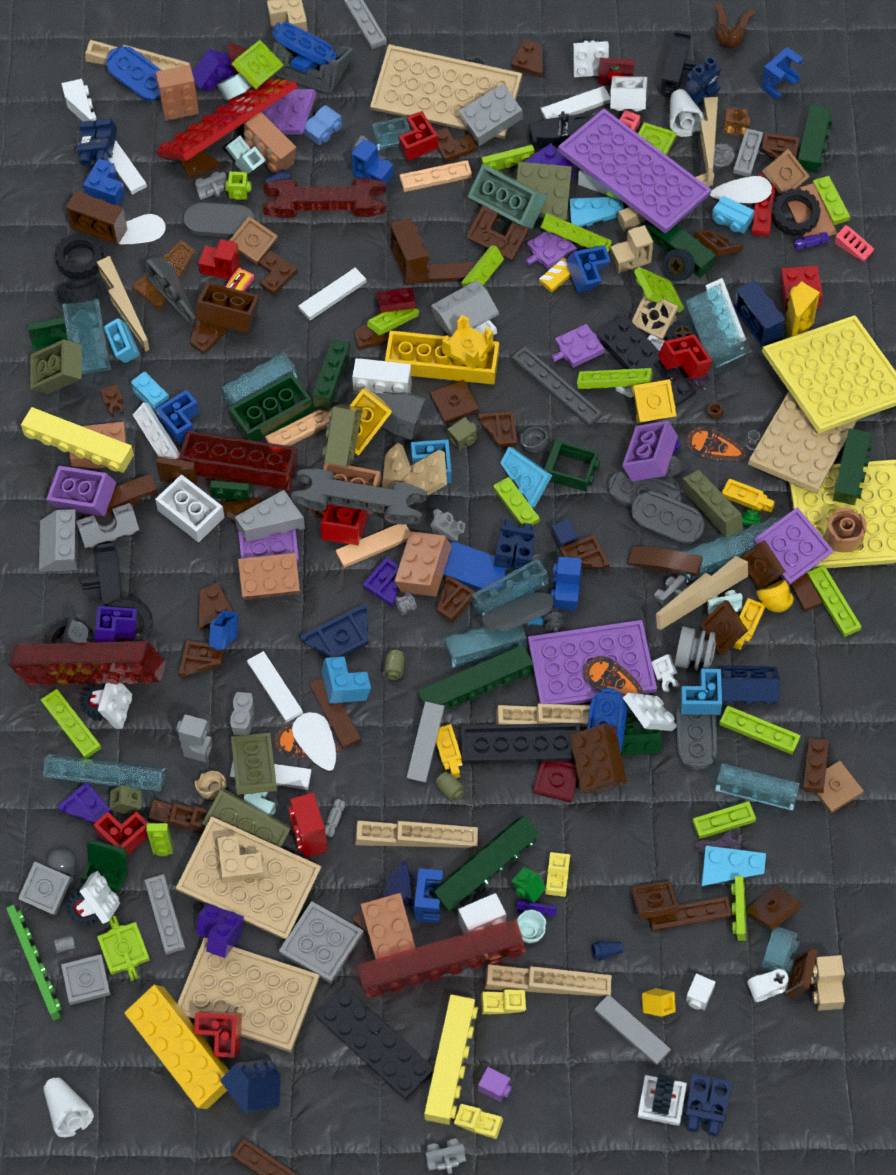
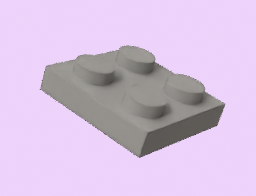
M34 861L18 899L56 915L72 877Z
M102 955L61 964L70 1005L110 995Z

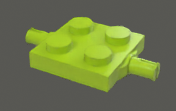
M112 916L113 920L112 918L109 920L112 929L105 934L97 936L111 975L121 971H128L130 980L135 981L132 973L137 980L139 976L135 967L150 961L136 922L126 926H119L117 917Z

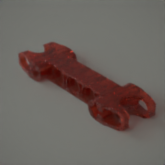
M356 179L353 181L352 186L298 187L297 182L294 180L269 182L264 184V194L277 197L278 199L263 204V213L278 218H293L297 215V211L352 210L353 215L356 217L381 215L386 213V203L372 198L386 193V183L372 179Z

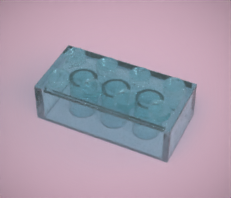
M719 285L685 300L702 346L713 361L711 365L714 369L747 354L725 294Z
M99 299L83 303L62 304L68 341L82 344V375L111 370Z

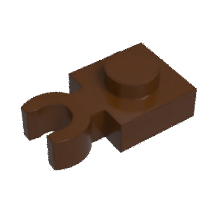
M118 384L101 388L100 391L105 407H109L111 417H114L113 411L116 409L120 410L121 414H124L123 406L120 404L123 403Z

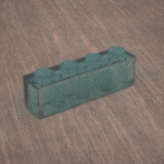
M285 353L276 355L270 361L258 365L254 370L242 374L240 378L233 382L225 384L222 387L223 398L231 407L291 373L297 378L296 367Z
M537 558L472 594V605L482 618L486 612L527 595L547 584L548 572Z
M520 625L504 632H500L499 629H494L495 632L488 631L485 628L472 629L464 634L449 636L445 639V644L452 667L505 653L521 645L526 647L527 638L523 626Z
M722 763L715 791L793 810L800 783Z

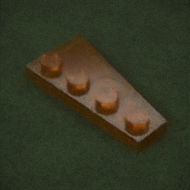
M180 240L163 256L166 261H169L174 266L178 279L192 259L195 250ZM146 273L133 285L134 291L160 311L166 299L146 279Z

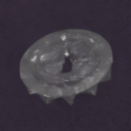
M721 142L715 144L713 165L725 167L731 164L735 154L733 147H729L728 144H721ZM717 152H724L723 156H721L720 154L717 155Z

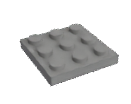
M311 901L280 948L279 954L308 971L319 974L322 979L332 983L363 936L364 930Z

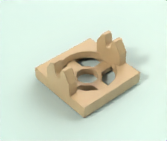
M643 296L632 322L638 328L664 340L667 330L677 319L676 313L679 306L663 299L660 303L656 304L655 308L647 309L649 303L654 301H649ZM662 305H665L668 310V318L662 316L660 311ZM652 310H657L659 312V318L657 320H652L650 318V312ZM645 314L649 320L647 325L642 321V317ZM661 321L665 323L664 326L658 329H652L655 322Z

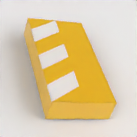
M565 258L539 278V283L551 293L571 277L566 263L567 259Z

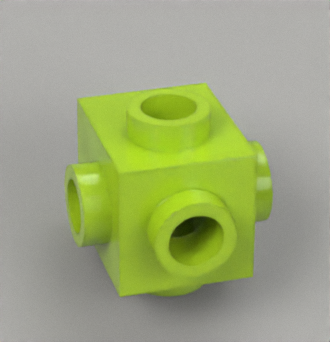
M229 171V179L225 184V190L229 192V199H247L248 192H251V182H248L247 172Z

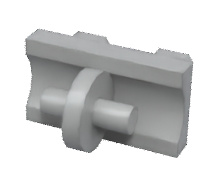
M218 171L214 172L209 178H200L195 181L200 200L212 195L218 197L220 196L219 192L225 190L227 179L224 171L221 173Z
M439 509L434 510V520L431 523L432 532L437 535H445L453 542L458 541L459 534L464 533L465 523L461 520L455 521L449 512L443 513Z
M679 575L678 578L670 576L665 583L667 590L658 589L654 594L656 601L662 605V608L688 588L685 584L684 576Z
M457 1138L449 1140L447 1148L439 1149V1145L436 1143L427 1146L426 1158L429 1170L438 1169L439 1171L446 1169L449 1175L452 1174L451 1167L459 1166V1163L466 1162L464 1146L459 1143Z

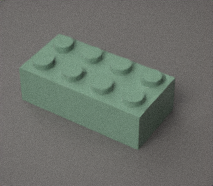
M482 164L468 197L522 226L533 228L547 195L495 168Z

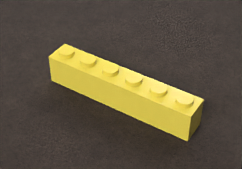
M31 407L21 424L23 434L27 438L40 440L45 445L55 446L63 452L68 451L75 454L78 458H86L96 465H104L115 472L124 473L134 456L132 446L33 407Z
M450 995L424 1113L425 1120L450 1125L451 1118L455 1119L457 1106H454L455 1098L459 1099L461 1093V1086H458L460 1078H464L466 1066H462L464 1058L468 1059L470 1046H467V1041L472 1039L474 1027L471 1026L472 1019L477 1018L478 1007H475V999Z

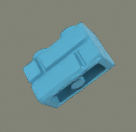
M722 196L713 209L712 219L719 225L724 224L730 227L733 232L744 234L753 221L755 210Z
M118 318L104 326L116 358L126 363L140 355L127 323Z
M146 372L132 380L133 393L142 402L149 403L157 416L156 408L169 401V394Z

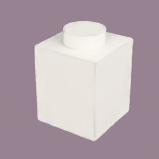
M696 974L687 994L686 1003H689V1006L694 1009L705 1010L714 990L715 981Z

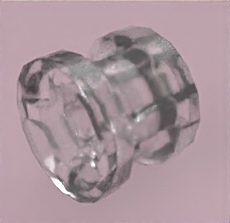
M410 592L405 593L403 597L398 596L395 598L397 608L402 615L407 614L409 610L417 609L416 602Z

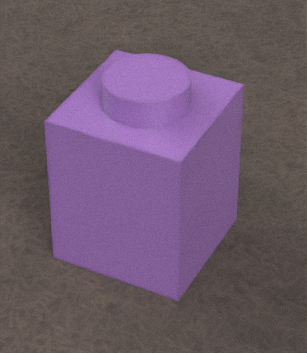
M489 1067L478 1084L479 1092L499 1102L502 1101L503 1097L507 1098L512 1089L509 1077Z

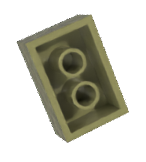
M63 339L31 354V390L50 394L81 380L82 344Z
M339 404L330 410L329 420H331V425L326 431L328 443L323 449L325 463L346 467L354 463L363 408Z

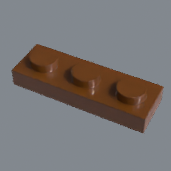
M809 738L803 785L804 792L824 793L829 750L828 739Z

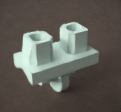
M730 590L725 593L724 597L719 598L717 595L707 600L708 616L724 600H728L736 612L742 611V594H737L734 590Z

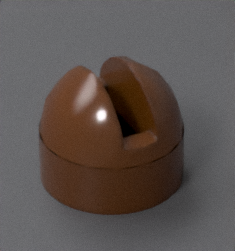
M715 402L708 406V413L713 419H718L723 415V408L720 403Z

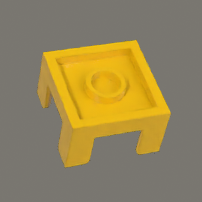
M461 315L457 321V330L450 340L448 335L443 339L442 353L475 369L493 344V331L486 327L484 335L471 328L470 319Z
M670 379L631 387L632 397H635L637 408V424L676 417Z

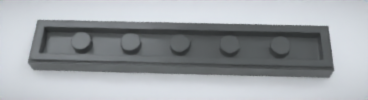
M524 346L512 356L514 363L588 427L602 417L600 410L527 347Z

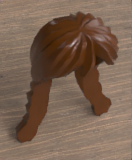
M717 3L715 5L719 18V24L715 31L717 42L724 47H737L745 37V27L749 19L756 12L753 9H749L742 16L738 25H734L729 30L723 4Z

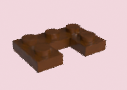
M482 206L466 236L467 239L487 249L491 245L497 246L503 257L514 261L530 229L513 221L507 234L503 236L492 230L499 217V213Z

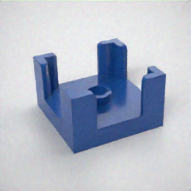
M788 47L764 66L761 89L776 100L782 96V93L773 88V86L780 83L782 78H785L793 85L800 80V74L790 68L791 60L796 64H802L803 58Z
M419 868L414 904L415 921L440 923V914L430 913L439 912L440 900L429 898L430 891L440 882L428 881L427 879L441 881L443 870Z

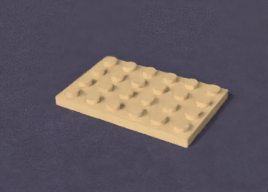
M788 392L750 457L748 465L817 494L846 443L849 428L853 429L858 420L818 433L792 394Z
M211 816L176 890L205 904L215 905L244 916L245 922L286 940L321 870V866ZM238 835L240 855L261 853L263 878L222 883L218 838Z
M204 937L177 1003L182 1011L193 1021H195V1013L199 1011L242 1013V1037L292 1052L320 975L233 947L226 958L206 952L208 938Z

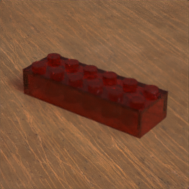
M187 431L178 460L195 463L197 476L290 490L298 463L297 447Z

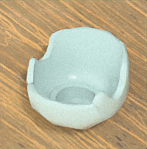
M526 910L516 920L515 932L523 942L529 944L538 942L545 934L546 919L536 910Z

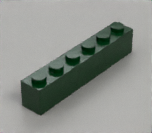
M521 645L419 690L418 700L422 708H424L425 702L445 706L444 711L456 709L466 701H474L482 694L492 693L500 686H508L516 679L528 677L533 672L534 663L524 645Z
M519 816L430 891L431 896L434 899L440 900L439 906L443 911L451 910L453 912L460 907V901L465 897L468 899L476 893L475 889L480 884L481 886L487 884L491 880L490 876L495 872L499 873L505 869V863L510 859L513 861L521 855L520 851L524 847L529 848L536 842L535 838L539 836V833L526 816Z

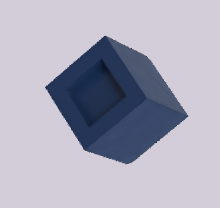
M569 519L552 525L551 535L559 550L563 546L578 541V535Z

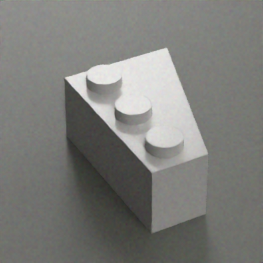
M284 490L235 517L236 527L246 542L270 537L271 534L280 532L284 534L293 529H305L304 517Z

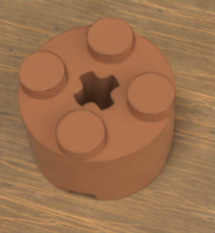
M840 508L833 513L828 520L826 540L835 552H852L861 547L867 528L864 516L851 508Z

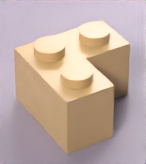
M302 0L267 1L271 27H275L279 22L280 24L287 22L308 32Z
M645 225L632 228L628 231L626 242L617 243L610 247V258L618 273L651 263L653 241Z
M238 835L218 838L222 883L263 878L261 853L240 855Z
M842 955L816 958L811 984H814L815 991L812 992L813 1003L817 1004L818 1011L843 1009L845 999L842 986L844 978Z

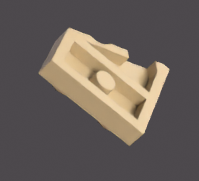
M399 443L385 455L382 488L391 489L393 483L400 482L412 470L405 450Z

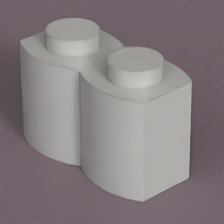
M237 692L233 699L234 711L230 718L233 736L250 735L252 731L251 719L255 711L253 697L251 693Z

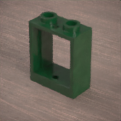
M555 440L544 470L552 475L550 482L587 492L589 485H593L595 479L593 473L594 470L598 471L601 460L598 459L597 451ZM563 455L590 463L585 479L555 471L560 456Z

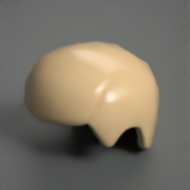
M218 771L201 773L199 780H195V788L198 794L208 800L216 799L220 789H226L227 787L225 777Z

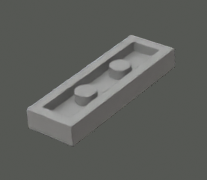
M746 128L733 174L751 177L763 138V132Z

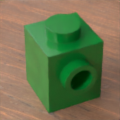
M523 867L511 881L515 887L514 891L516 894L533 903L546 890V886L539 874L526 867Z

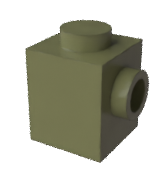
M466 417L447 429L448 439L458 451L472 445L477 440V427L473 422H469Z
M124 785L110 791V810L127 815L140 810L142 806V790Z

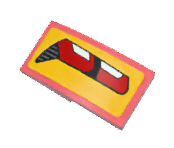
M238 268L225 287L245 292L254 280V274Z

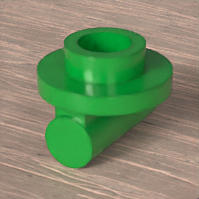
M747 510V512L742 513L743 525L759 528L761 516L758 515L757 511Z

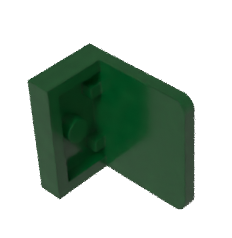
M63 317L27 324L33 353L63 339L68 340Z
M218 465L215 481H211L210 485L212 498L237 501L250 499L254 469L252 467Z
M627 713L621 755L661 753L660 730L645 729L634 713Z
M90 840L87 844L88 864L82 874L81 883L85 884L90 875L98 871L106 879L111 891L120 893L128 875L127 850L119 846Z

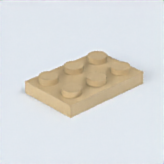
M438 450L411 465L412 470L400 481L401 483H407L427 491V496L446 486L445 452Z

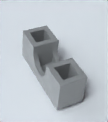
M128 503L113 508V521L105 526L99 525L94 515L77 520L76 524L84 547H96L99 543L114 541L117 537L132 535L135 531H138L139 527L131 504Z
M185 714L183 720L178 722L176 730L179 734L178 739L181 742L180 748L183 751L184 757L206 763L213 746L211 737L207 736L209 731L208 721Z

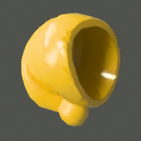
M784 579L756 591L758 599L772 612H784L792 606L794 601L793 595L789 591V585Z

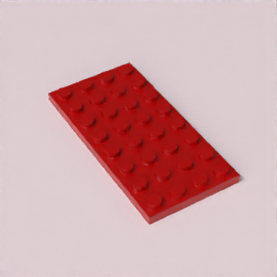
M271 78L257 89L251 87L239 97L236 96L230 99V103L217 107L215 109L216 112L213 114H207L202 117V121L198 124L190 125L184 133L176 134L172 141L162 143L160 148L156 150V153L162 158L187 161L298 86L295 81H288L287 79L274 80Z

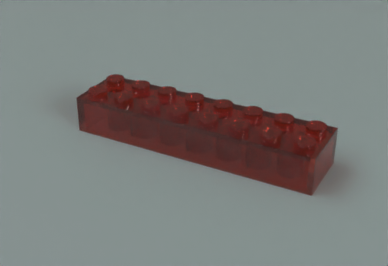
M148 641L15 644L8 665L26 684L31 686L35 684L84 685L85 683H94L100 685L101 683L135 684L140 682L151 684L152 682H161L167 661Z
M517 919L356 966L367 997L376 998L389 990L397 992L402 990L403 986L411 984V987L423 984L424 980H439L445 974L457 975L466 968L478 969L483 966V963L490 962L495 964L508 956L516 958L521 956L522 952L526 950Z

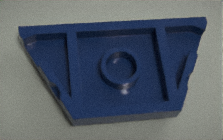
M363 604L301 635V642L328 658L345 657L368 645L367 605Z

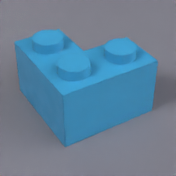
M449 440L411 442L412 465L438 450L445 452L447 483H452Z
M345 657L325 658L321 672L329 704L367 701L371 690L368 673H348Z
M701 669L700 686H682L680 695L681 714L720 715L722 708L721 669Z

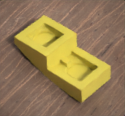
M550 852L546 895L566 897L570 854Z
M525 990L482 992V1014H509L526 1011Z
M460 1104L454 1124L474 1133L497 1139L503 1118L482 1112L480 1108Z

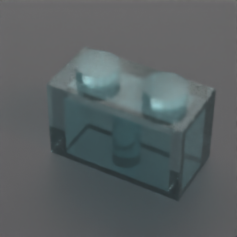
M406 116L372 124V136L375 145L378 146V150L399 146V136L410 132Z
M776 927L772 931L761 970L772 972L780 969L785 972H791L794 960L790 958L792 952L797 953L800 941L796 940L798 933Z

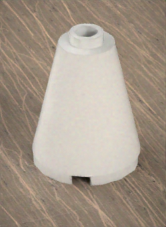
M685 90L674 91L670 101V128L681 137L691 136L695 131L699 132L701 121L705 120L703 113Z
M51 1078L46 1082L43 1089L53 1130L59 1137H70L75 1135V1131L79 1128H82V1130L87 1128L94 1117L91 1107L61 1078Z

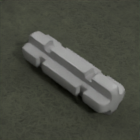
M336 799L334 801L333 808L326 821L327 824L324 826L326 836L328 837L334 835L335 828L342 815L341 812L345 807L343 800Z

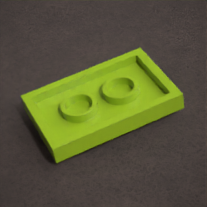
M261 40L256 42L232 63L236 70L255 89L260 87L284 66Z

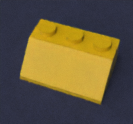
M802 281L797 287L794 286L789 293L790 300L787 304L789 307L785 314L787 317L786 329L788 338L807 332L814 324L820 292Z
M367 387L360 391L350 405L363 408L355 451L358 456L393 412L379 396Z

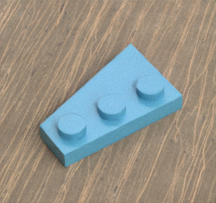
M613 197L570 198L571 223L579 227L585 225L588 227L593 225L594 222L617 218L619 211L624 209L623 201Z
M508 447L500 463L510 478L515 481L519 491L526 497L530 506L535 508L552 475L513 447Z
M705 846L701 887L735 880V876L747 878L764 874L766 853Z

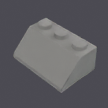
M477 280L431 305L435 322L450 337L457 330V321L461 315L470 319V327L473 329L499 315V311L489 293Z
M75 509L56 510L40 520L39 572L78 570V527L76 524L78 517Z

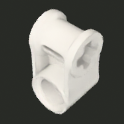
M777 969L752 977L747 981L754 1001L760 1002L785 992L789 978L785 971Z

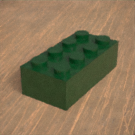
M293 373L229 407L231 421L249 446L313 411L312 399Z

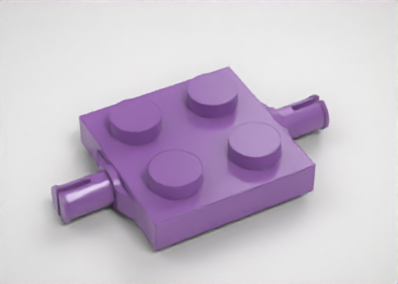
M546 231L527 242V248L533 255L525 259V263L529 266L538 261L549 269L563 258H568L573 252L577 251V248L571 243V240H566L555 233Z
M585 324L555 338V344L560 352L551 355V359L555 362L564 358L574 368L604 354L605 348L600 343L597 335Z

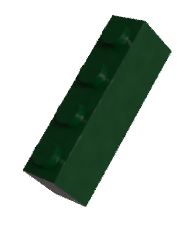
M814 104L810 106L798 162L806 172L817 173L818 167L823 165L824 157L821 154L826 152L827 143L824 141L829 139L830 129L827 128L828 125L832 126L834 116L830 115L832 109L830 107Z
M652 223L648 226V233L652 241L667 253L678 248L685 249L691 253L695 262L693 273L699 278L715 265L716 255L711 249L702 245L698 239L689 235L685 229L675 225L665 234Z
M336 339L331 340L312 394L313 409L330 412L350 358V342Z
M849 428L832 501L855 505L856 499L861 498L863 488L859 486L860 483H864L866 476L863 468L868 467L870 458L866 454L867 451L871 452L873 441L870 440V432Z

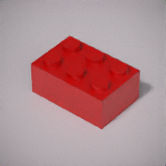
M314 792L290 799L291 807H288L290 824L296 837L299 853L303 852L304 857L308 858L328 852L325 827Z

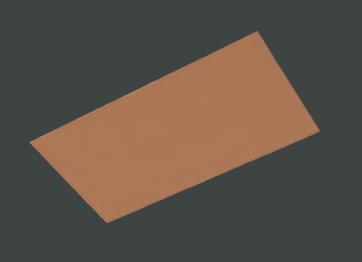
M814 183L799 187L802 188L801 190L810 191L811 195L814 194L821 208L817 226L810 233H805L803 237L815 234L820 235L819 233L827 232L828 236L836 235L837 231ZM798 201L788 202L797 223H803L811 217V211L806 204Z

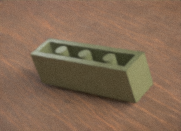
M700 470L683 478L685 494L727 538L743 529L742 514Z

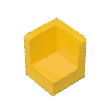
M655 988L642 993L644 1013L663 1017L676 1012L674 991Z

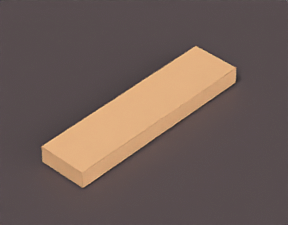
M468 160L400 174V181L404 192L472 178Z
M317 410L265 436V439L273 452L276 453L325 429L326 424L331 421L329 420L330 412Z
M396 524L361 539L358 546L349 544L337 549L336 555L343 568H346L407 542L410 531L406 524Z

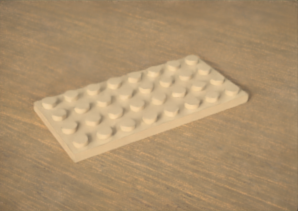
M388 45L370 108L371 110L402 117H408L423 111L430 123L468 131L460 120L459 110L501 84L506 86L516 100L522 80V73ZM507 129L495 137L505 139Z

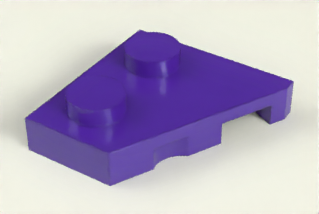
M386 557L363 583L364 589L391 607L394 606L398 589L395 578L399 565Z
M88 782L83 784L58 806L62 812L93 824L107 812L112 813V810H110Z

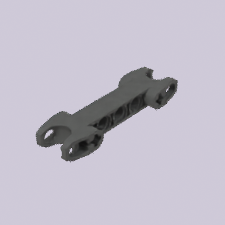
M322 469L298 470L297 480L311 487L307 490L294 491L291 495L292 502L311 510L324 511L327 504L384 513L386 521L401 525L421 523L422 513L409 508L408 505L411 503H422L427 499V491L407 483L396 482L392 484L391 489L339 481L334 480L332 472Z

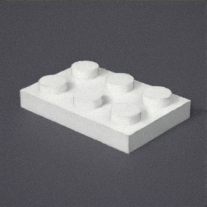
M627 693L623 697L645 729L673 731L677 727L674 722V716L669 711H666L663 707V701L658 696Z

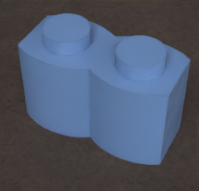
M325 105L315 116L307 121L303 134L318 145L326 143L330 139L331 134L339 131L342 127V116Z

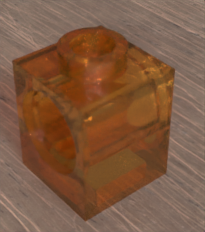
M727 108L724 132L745 134L746 127L750 126V117H747L748 109Z

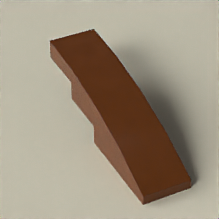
M152 474L115 487L105 517L113 515V508L128 503L131 505L139 503V498L157 493ZM84 513L85 518L92 516L91 514ZM94 515L96 520L103 518V516Z
M633 546L627 564L661 573L667 571L681 575L682 572L698 576L703 557L669 549Z
M153 800L147 820L155 823H168L170 827L203 833L206 826L202 823L209 810L197 806L190 808L177 803L170 805Z

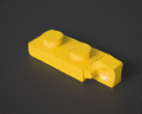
M728 479L722 491V494L728 500L757 511L762 509L771 513L774 508L775 501L768 499L763 491L732 479Z
M749 598L747 599L739 617L748 632L734 644L733 648L741 650L744 641L749 642L752 639L765 610L764 604Z
M449 724L440 727L436 745L445 770L450 769L451 774L455 778H459L460 770L458 766H462V757L452 725Z

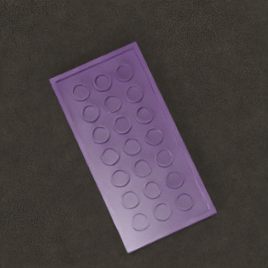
M602 109L558 146L557 151L665 234L706 199L712 191L605 109Z

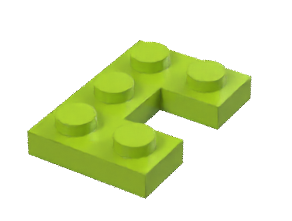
M641 267L634 271L637 277L636 281L643 288V294L646 299L657 303L665 299L679 306L677 312H681L684 309L671 281Z

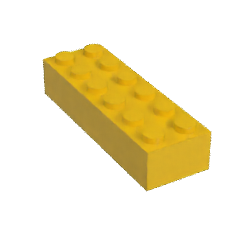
M390 331L385 361L411 364V376L454 381L464 380L465 382L495 385L499 342L493 341V344L475 369H472L442 353V341L446 336Z
M153 985L124 1012L197 1108L208 1109L227 1091L220 1082V1079L229 1069L219 1057H214V1050L201 1034H194L195 1026L164 987Z

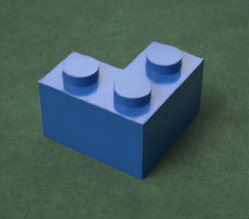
M362 139L351 153L353 175L383 190L393 177L394 172L393 164L388 160L378 157V146L373 142Z
M98 158L83 184L84 192L96 199H103L107 203L120 205L125 192L123 182L115 180L117 177L115 164Z
M605 245L575 251L566 260L578 293L594 290L601 282L598 271L604 270L611 262Z
M188 390L183 391L156 408L159 421L178 445L194 436L193 426L189 420L198 415L199 410L197 401Z
M559 557L558 564L554 563L553 584H556V590L552 589L551 593L554 600V608L577 611L582 559Z

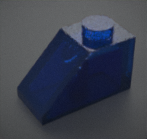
M402 861L385 882L386 890H382V895L384 898L401 893L404 907L413 906L407 861Z

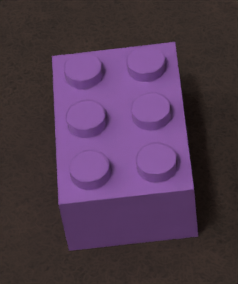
M669 420L635 427L622 465L631 481L666 475L678 438Z
M58 466L46 500L56 509H75L79 513L105 517L117 482L107 473Z

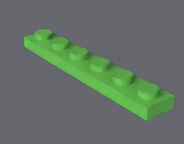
M14 905L9 906L6 909L53 1021L61 1017L58 1011L61 1010L58 999H53L51 996L54 989L50 980L45 981L43 975L47 973L43 963L38 964L36 957L39 956L35 945H30L29 940L32 939L28 927L23 928L22 922L25 921L21 910L16 911Z

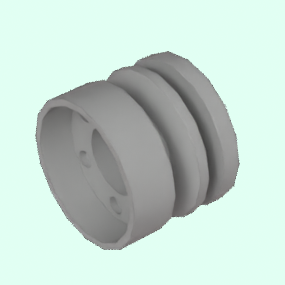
M683 626L675 666L687 669L690 661H695L694 667L696 671H698L700 663H704L703 669H709L713 662L716 648L715 633L710 632L709 640H704L706 631H702L700 638H695V629Z

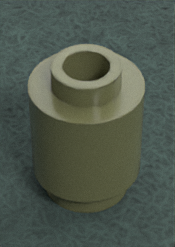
M390 650L386 655L383 673L390 680H397L403 676L405 657L402 651Z
M444 772L436 780L437 788L450 801H458L463 797L465 787L452 774Z

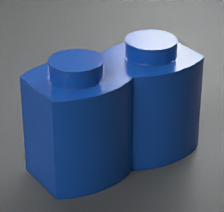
M223 611L218 615V618L211 621L209 647H213L215 650H224L229 646L230 642L237 638L238 613Z

